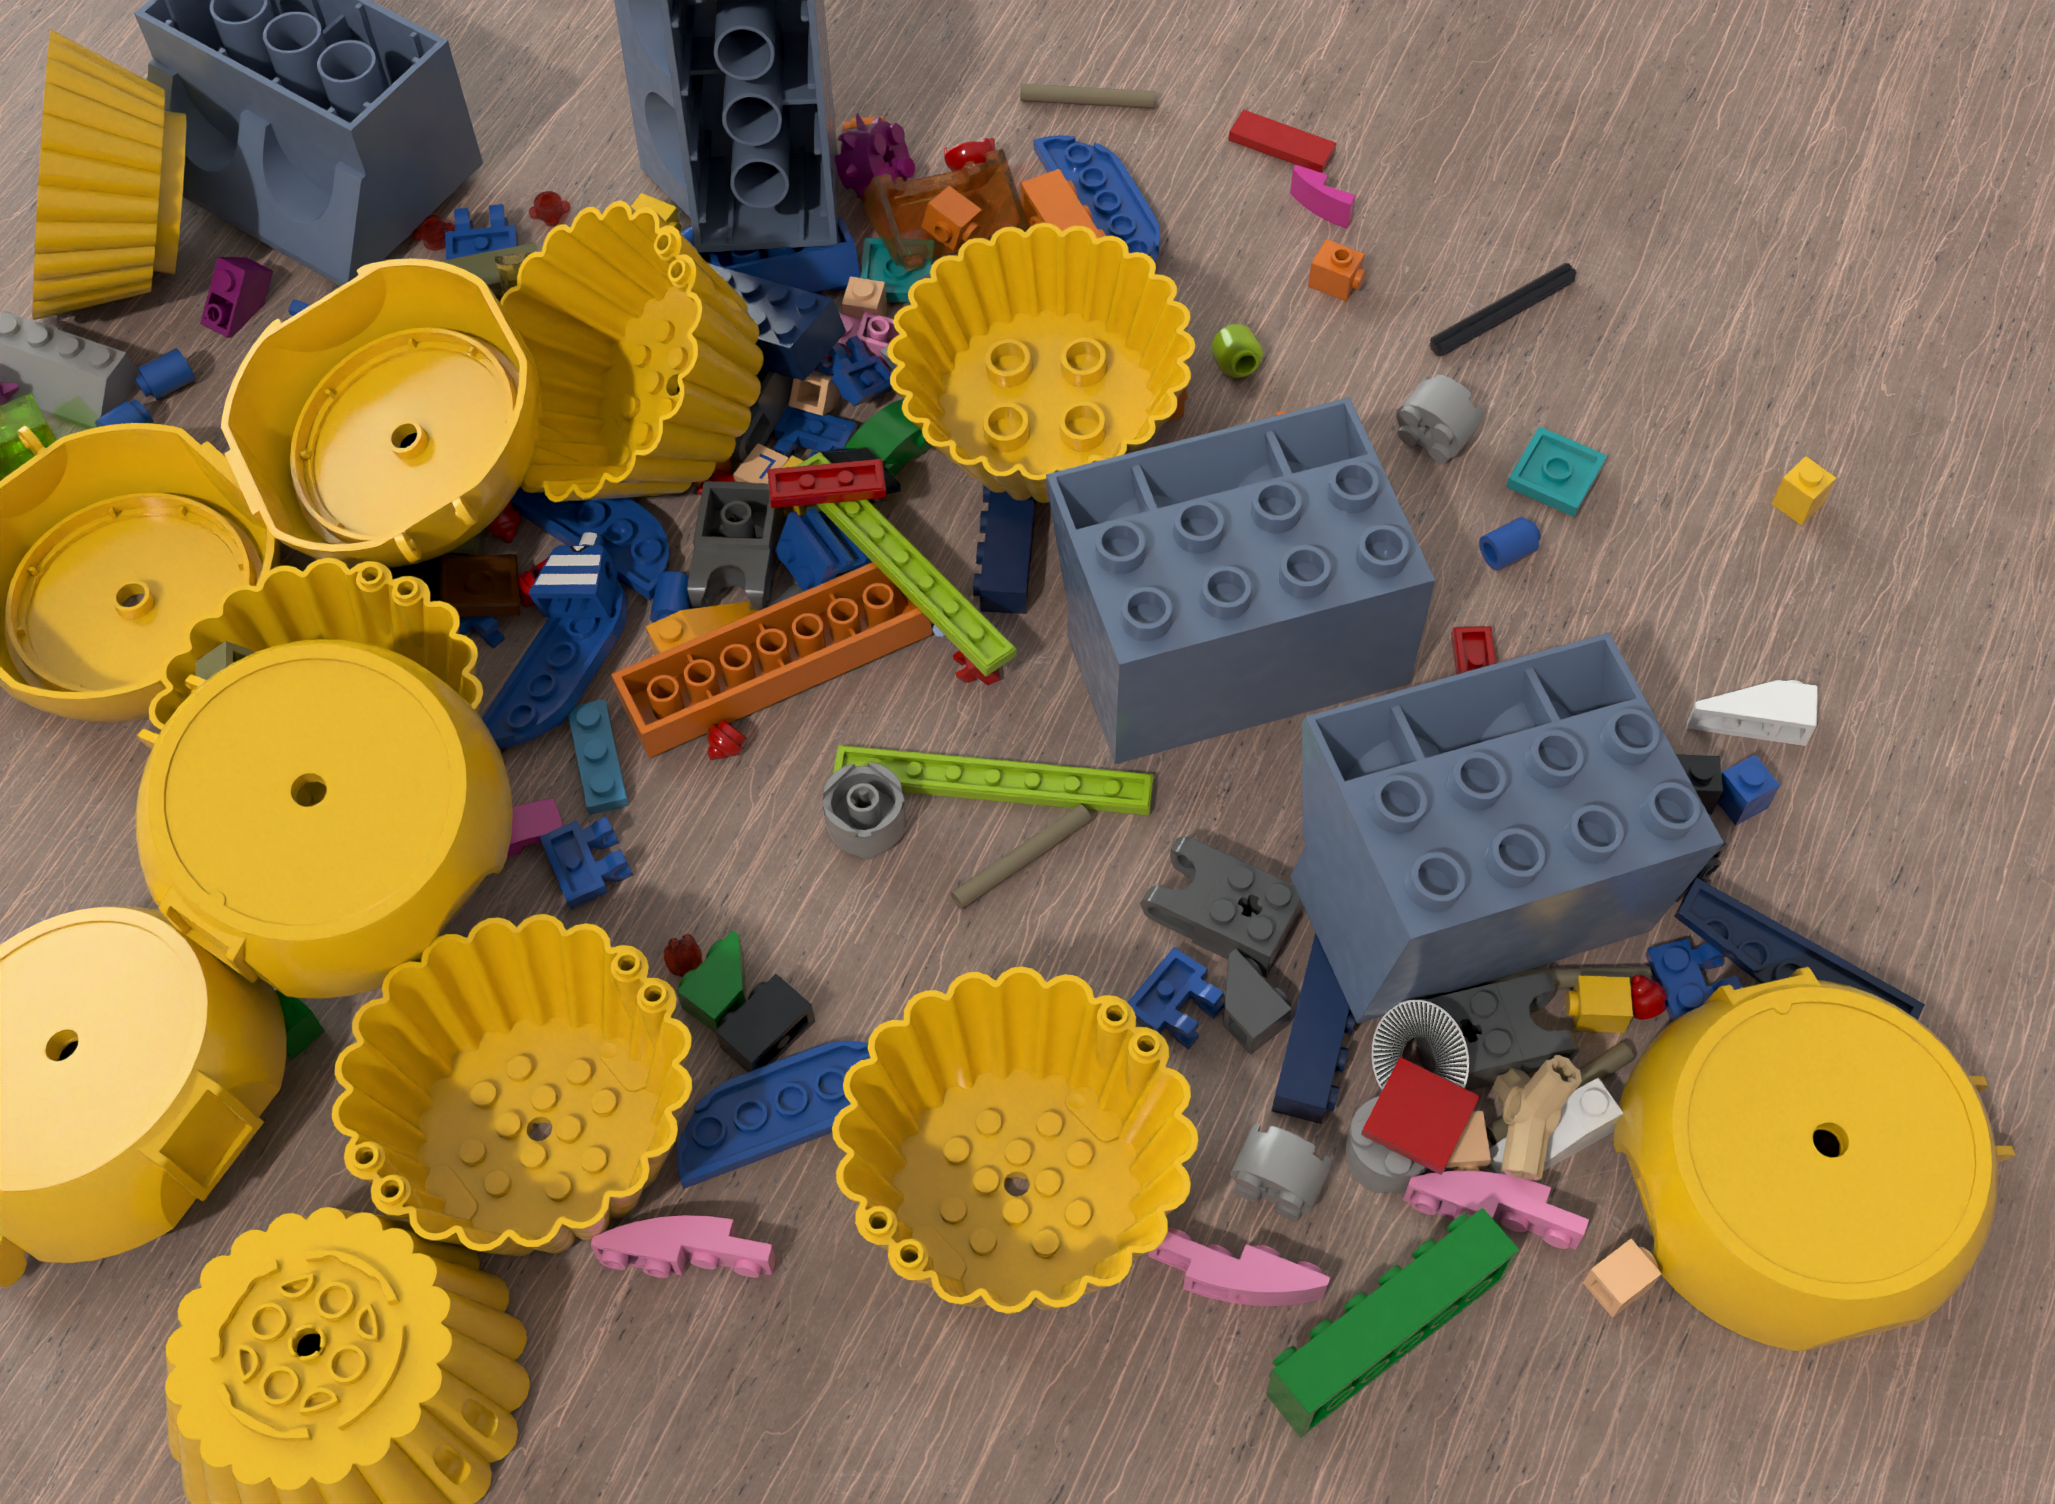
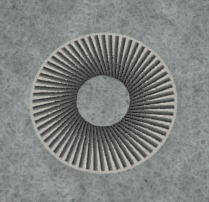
M1408 1000L1399 1003L1382 1017L1372 1042V1065L1381 1090H1383L1399 1057L1402 1058L1406 1043L1416 1037L1426 1039L1435 1049L1437 1066L1434 1074L1465 1088L1469 1074L1467 1044L1458 1024L1444 1009L1428 1001Z

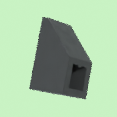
M1234 949L1229 953L1223 1026L1251 1055L1289 1025L1292 1008L1285 993L1278 987L1272 988L1263 978L1262 971L1257 963L1249 957L1244 958L1237 949Z

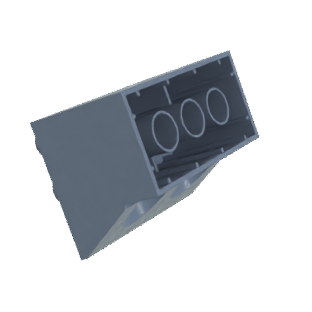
M149 0L134 13L153 57L148 63L147 80L165 90V111L186 114V146L182 197L339 286L359 276L357 269L383 261L483 164L448 40L371 0Z
M614 0L640 168L691 218L694 245L697 252L815 247L838 244V173L835 163V155H838L824 0Z
M1350 397L1046 474L1064 590L1068 601L1067 637L1115 764L1411 683L1435 579Z
M1610 633L1304 717L1302 722V832L1306 846L1290 877L1357 1024L1383 1016L1404 1001L1426 1000L1456 993L1649 932L1724 843Z

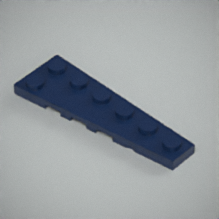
M1697 877L1691 882L1674 915L1676 919L1760 984L1789 978L1797 969L1809 967L1817 980L1847 985L1871 993L1894 1004L1917 1020L1925 1006L1922 1002Z

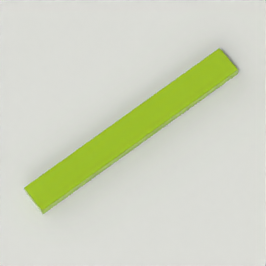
M818 452L797 466L831 463L821 452ZM868 500L816 504L985 676H988L1016 657L1017 649Z
M838 745L833 771L834 774L842 767L855 764V767L868 766V763H875L886 767L896 775L900 781L903 793L1073 809L1081 804L1087 810L1147 816L1150 814L1153 774L845 745Z

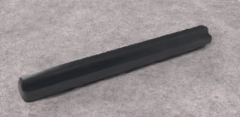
M1569 263L1556 267L1434 335L1430 339V349L1436 356H1442L1571 284L1575 281L1576 270Z

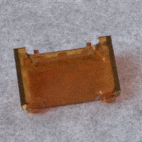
M1003 149L987 152L985 154L987 159L985 163L974 165L973 161L966 162L961 170L904 182L902 177L895 178L892 181L890 173L873 177L862 195L861 201L865 213L896 266H904L905 270H913L924 265L925 260L932 258L934 260L943 256L958 254L962 244L953 251L921 227L928 203L948 186H951L982 209L978 221L980 229L975 238H984L990 241L992 235L1004 227H1016L1024 232L1029 229V224Z

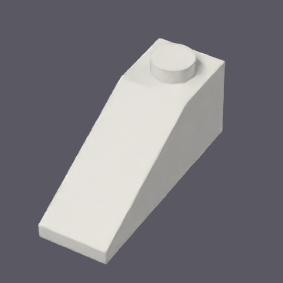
M1775 680L1697 701L1687 720L1686 729L1806 746L1817 726V686L1803 684L1797 680Z
M1599 1078L1576 1089L1561 1107V1117L1558 1126L1548 1138L1543 1171L1614 1132L1615 1124L1623 1112ZM1507 1136L1489 1148L1491 1156L1489 1167L1493 1173L1506 1175L1505 1172L1501 1171Z

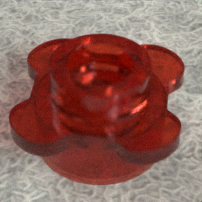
M545 191L535 197L534 206L529 209V215L532 219L542 220L547 226H555L559 223L561 216L570 211V204L566 200L562 201L560 195L556 192Z
M430 215L425 219L420 228H416L413 231V236L417 241L422 240L427 249L437 251L446 247L445 232L455 231V227L452 223L441 221L437 215Z
M691 934L683 935L681 940L674 937L669 940L668 945L665 947V964L669 971L676 976L683 978L688 971L696 970L703 962L701 949Z

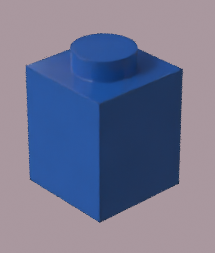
M1753 755L1722 772L1723 793L1718 804L1736 826L1768 809L1780 784L1759 758Z

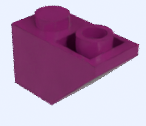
M218 257L200 324L227 338H232L265 304L273 271L247 257Z

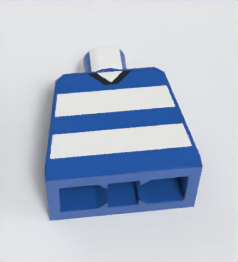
M587 532L582 535L579 545H559L552 550L529 592L530 597L544 618H610L617 579V567L606 548L603 547L604 540L601 536Z

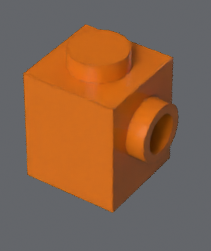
M948 186L928 203L921 227L938 241L955 251L964 242L975 238L980 229L978 221L982 209L951 186Z
M1326 239L1311 262L1308 287L1347 302L1353 290H1359L1365 280L1367 270L1363 269L1365 254Z

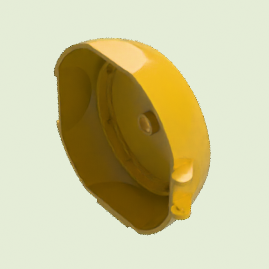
M394 259L364 265L357 269L359 276L284 322L279 318L276 319L252 345L232 381L221 419V429L231 449L224 454L252 515L267 527L269 533L288 547L313 558H336L344 562L347 567H354L359 563L373 561L379 562L387 568L413 565L448 553L479 534L504 510L516 494L532 462L540 430L541 391L538 370L526 343L496 296L481 278L454 265L428 259ZM412 433H417L415 441L410 446L400 448L404 438Z
M153 423L107 425L69 434L45 448L28 427L23 426L17 430V433L26 449L29 448L35 456L0 481V686L17 700L44 712L64 718L103 723L127 722L149 718L148 710L151 701L159 692L166 689L160 678L161 664L168 655L176 650L185 648L183 636L189 622L205 613H217V604L221 596L228 589L246 584L257 587L261 577L267 571L281 566L280 541L274 538L269 533L267 527L252 515L227 458L208 441L200 445L183 428ZM137 594L144 595L143 600L139 604L132 607H123L124 602L129 597Z
M330 639L296 641L273 646L233 662L207 680L190 674L184 683L187 688L192 690L191 694L172 714L160 734L142 729L137 735V738L149 747L151 752L145 764L138 790L135 813L136 840L144 878L153 900L159 906V911L178 931L254 984L258 977H260L285 996L324 999L350 996L382 987L386 975L397 965L409 961L421 962L423 951L442 933L485 877L491 873H495L498 876L506 862L512 833V794L507 769L496 742L481 717L456 691L420 664L392 650L366 643ZM310 782L324 784L327 787V791L320 803L311 807H304L298 804L297 794L301 787Z
M103 906L81 909L44 920L23 930L0 945L1 1287L11 1286L21 1278L27 1265L26 1258L24 1257L26 1252L39 1261L49 1263L94 1261L140 1247L172 1230L194 1201L199 1199L203 1202L264 1123L259 1117L281 1088L286 1063L287 1035L283 1011L273 986L260 977L253 984L178 931L157 909L130 906ZM78 1041V1046L74 1053L68 1058L59 1061L63 1049L68 1044Z
M1809 967L1797 969L1789 978L1734 990L1730 984L1721 986L1702 1006L1671 1022L1649 1044L1633 1067L1619 1102V1107L1623 1114L1616 1122L1614 1128V1147L1616 1153L1623 1152L1626 1154L1654 1238L1652 1255L1658 1264V1270L1662 1273L1663 1278L1693 1307L1719 1325L1762 1344L1792 1351H1806L1917 1324L1935 1313L1958 1290L1980 1256L1991 1230L1996 1208L1998 1163L2016 1156L2013 1146L1995 1145L1991 1123L1978 1093L1979 1091H1984L1989 1086L1985 1076H1969L1949 1048L1932 1031L1899 1007L1878 996L1851 986L1817 980ZM1827 1130L1836 1136L1840 1145L1837 1157L1830 1158L1824 1156L1816 1149L1813 1143L1814 1131Z

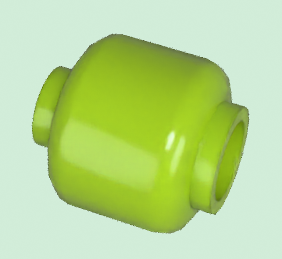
M1231 324L1224 327L1215 335L1211 344L1212 356L1225 375L1232 378H1243L1252 374L1259 367L1263 359L1262 345L1253 331L1242 324Z

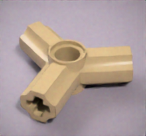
M1554 1055L1551 1060H1546L1532 1078L1524 1071L1511 1068L1505 1074L1497 1076L1493 1089L1498 1094V1101L1503 1106V1120L1506 1124H1509L1501 1171L1505 1172L1506 1175L1533 1181L1542 1179L1549 1135L1558 1126L1561 1117V1107L1582 1083L1580 1070L1571 1063L1569 1058Z

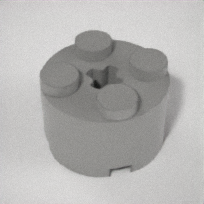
M1428 375L1420 381L1398 409L1396 418L1400 429L1397 434L1405 444L1409 446L1417 444L1428 450L1429 455L1436 462L1445 464L1450 458L1455 457L1483 422L1484 414L1480 404L1475 408L1469 401L1472 394L1459 382L1444 375H1436L1433 379H1428Z
M868 763V766L855 767V764H851L836 771L824 787L823 811L827 832L834 844L841 850L857 855L861 859L869 860L887 851L899 841L907 821L902 787L899 779L892 771L875 763Z
M1377 1096L1365 1102L1353 1117L1346 1141L1348 1167L1354 1178L1365 1188L1373 1192L1382 1194L1386 1192L1404 1193L1412 1177L1428 1174L1429 1169L1361 1135L1362 1129L1379 1098Z
M1254 1124L1230 1172L1231 1177L1237 1183L1234 1191L1252 1202H1258L1260 1197L1276 1204L1274 1210L1278 1214L1290 1220L1298 1221L1301 1213L1308 1214L1311 1212L1332 1166V1160L1325 1154L1323 1161L1313 1155L1316 1149L1315 1145L1291 1132L1270 1126L1268 1132L1264 1133L1260 1132L1261 1124Z

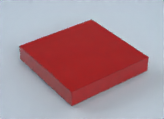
M1399 1057L1362 1129L1361 1135L1442 1175L1480 1096Z

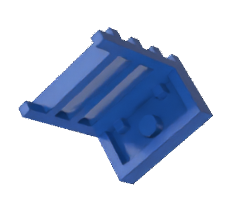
M815 508L808 509L807 514L799 516L796 511L788 514L775 549L779 560L784 563L803 591L834 579L836 574L853 571L872 563L824 512H817ZM825 522H827L830 525V527L833 529L835 534L838 536V538L841 540V542L844 544V546L854 559L850 557V555L847 553L845 548L842 546V544L839 542V540L836 538V536L833 534V532Z

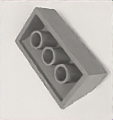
M5 311L1 313L0 382L18 384L19 390L11 397L15 404L91 429L96 428L95 421L126 401L137 386L134 378L138 374L126 352Z

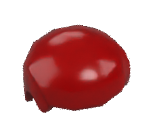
M994 137L990 139L983 138L982 142L960 143L950 148L949 151L945 147L944 159L947 167L955 174L964 177L980 176L990 170L996 160Z

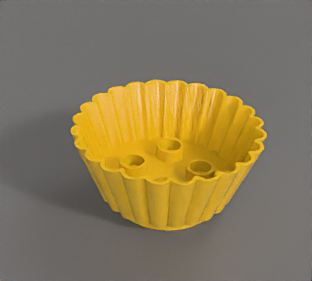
M50 29L41 131L33 272V320L150 293L153 272L175 274L184 181L186 114L164 110L165 90L53 29Z
M1045 222L1031 226L1026 232L1016 227H1004L997 230L992 235L990 241L984 238L970 239L962 244L958 251V256L948 255L937 259L931 266V278L918 280L910 287L908 299L911 305L901 308L894 316L893 324L899 335L891 340L887 348L888 357L896 366L890 376V384L904 399L902 403L904 415L922 431L925 440L968 476L979 480L992 492L1000 493L1006 491L1015 500H1026L1032 496L1038 502L1048 503L1050 500L1046 474L1143 450L1175 412L1177 398L1191 379V371L1186 363L1193 355L1196 346L1194 338L1185 332L1191 320L1190 311L1181 302L1174 301L1177 295V286L1170 277L1155 274L1156 265L1154 260L1145 253H1129L1126 242L1119 237L1103 236L1097 239L1095 233L1085 226H1072L1061 231L1056 225Z

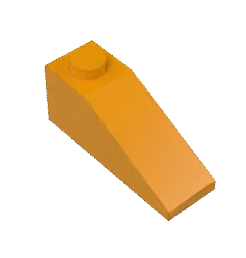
M750 601L678 611L645 627L654 655H657L760 610H750Z

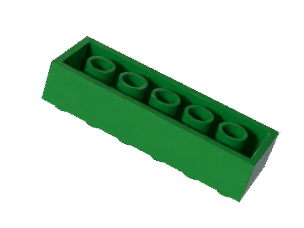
M1481 1208L1471 1217L1467 1212L1458 1216L1446 1228L1449 1234L1436 1243L1433 1238L1427 1240L1412 1254L1415 1260L1404 1269L1399 1265L1392 1267L1378 1280L1380 1284L1378 1289L1369 1296L1364 1291L1357 1294L1343 1307V1310L1346 1312L1334 1323L1329 1318L1325 1319L1308 1334V1337L1311 1339L1299 1350L1294 1346H1290L1272 1362L1275 1368L1269 1374L1270 1381L1266 1395L1300 1438L1506 1277L1520 1249L1484 1208Z

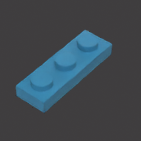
M606 699L576 705L568 714L589 815L629 806Z

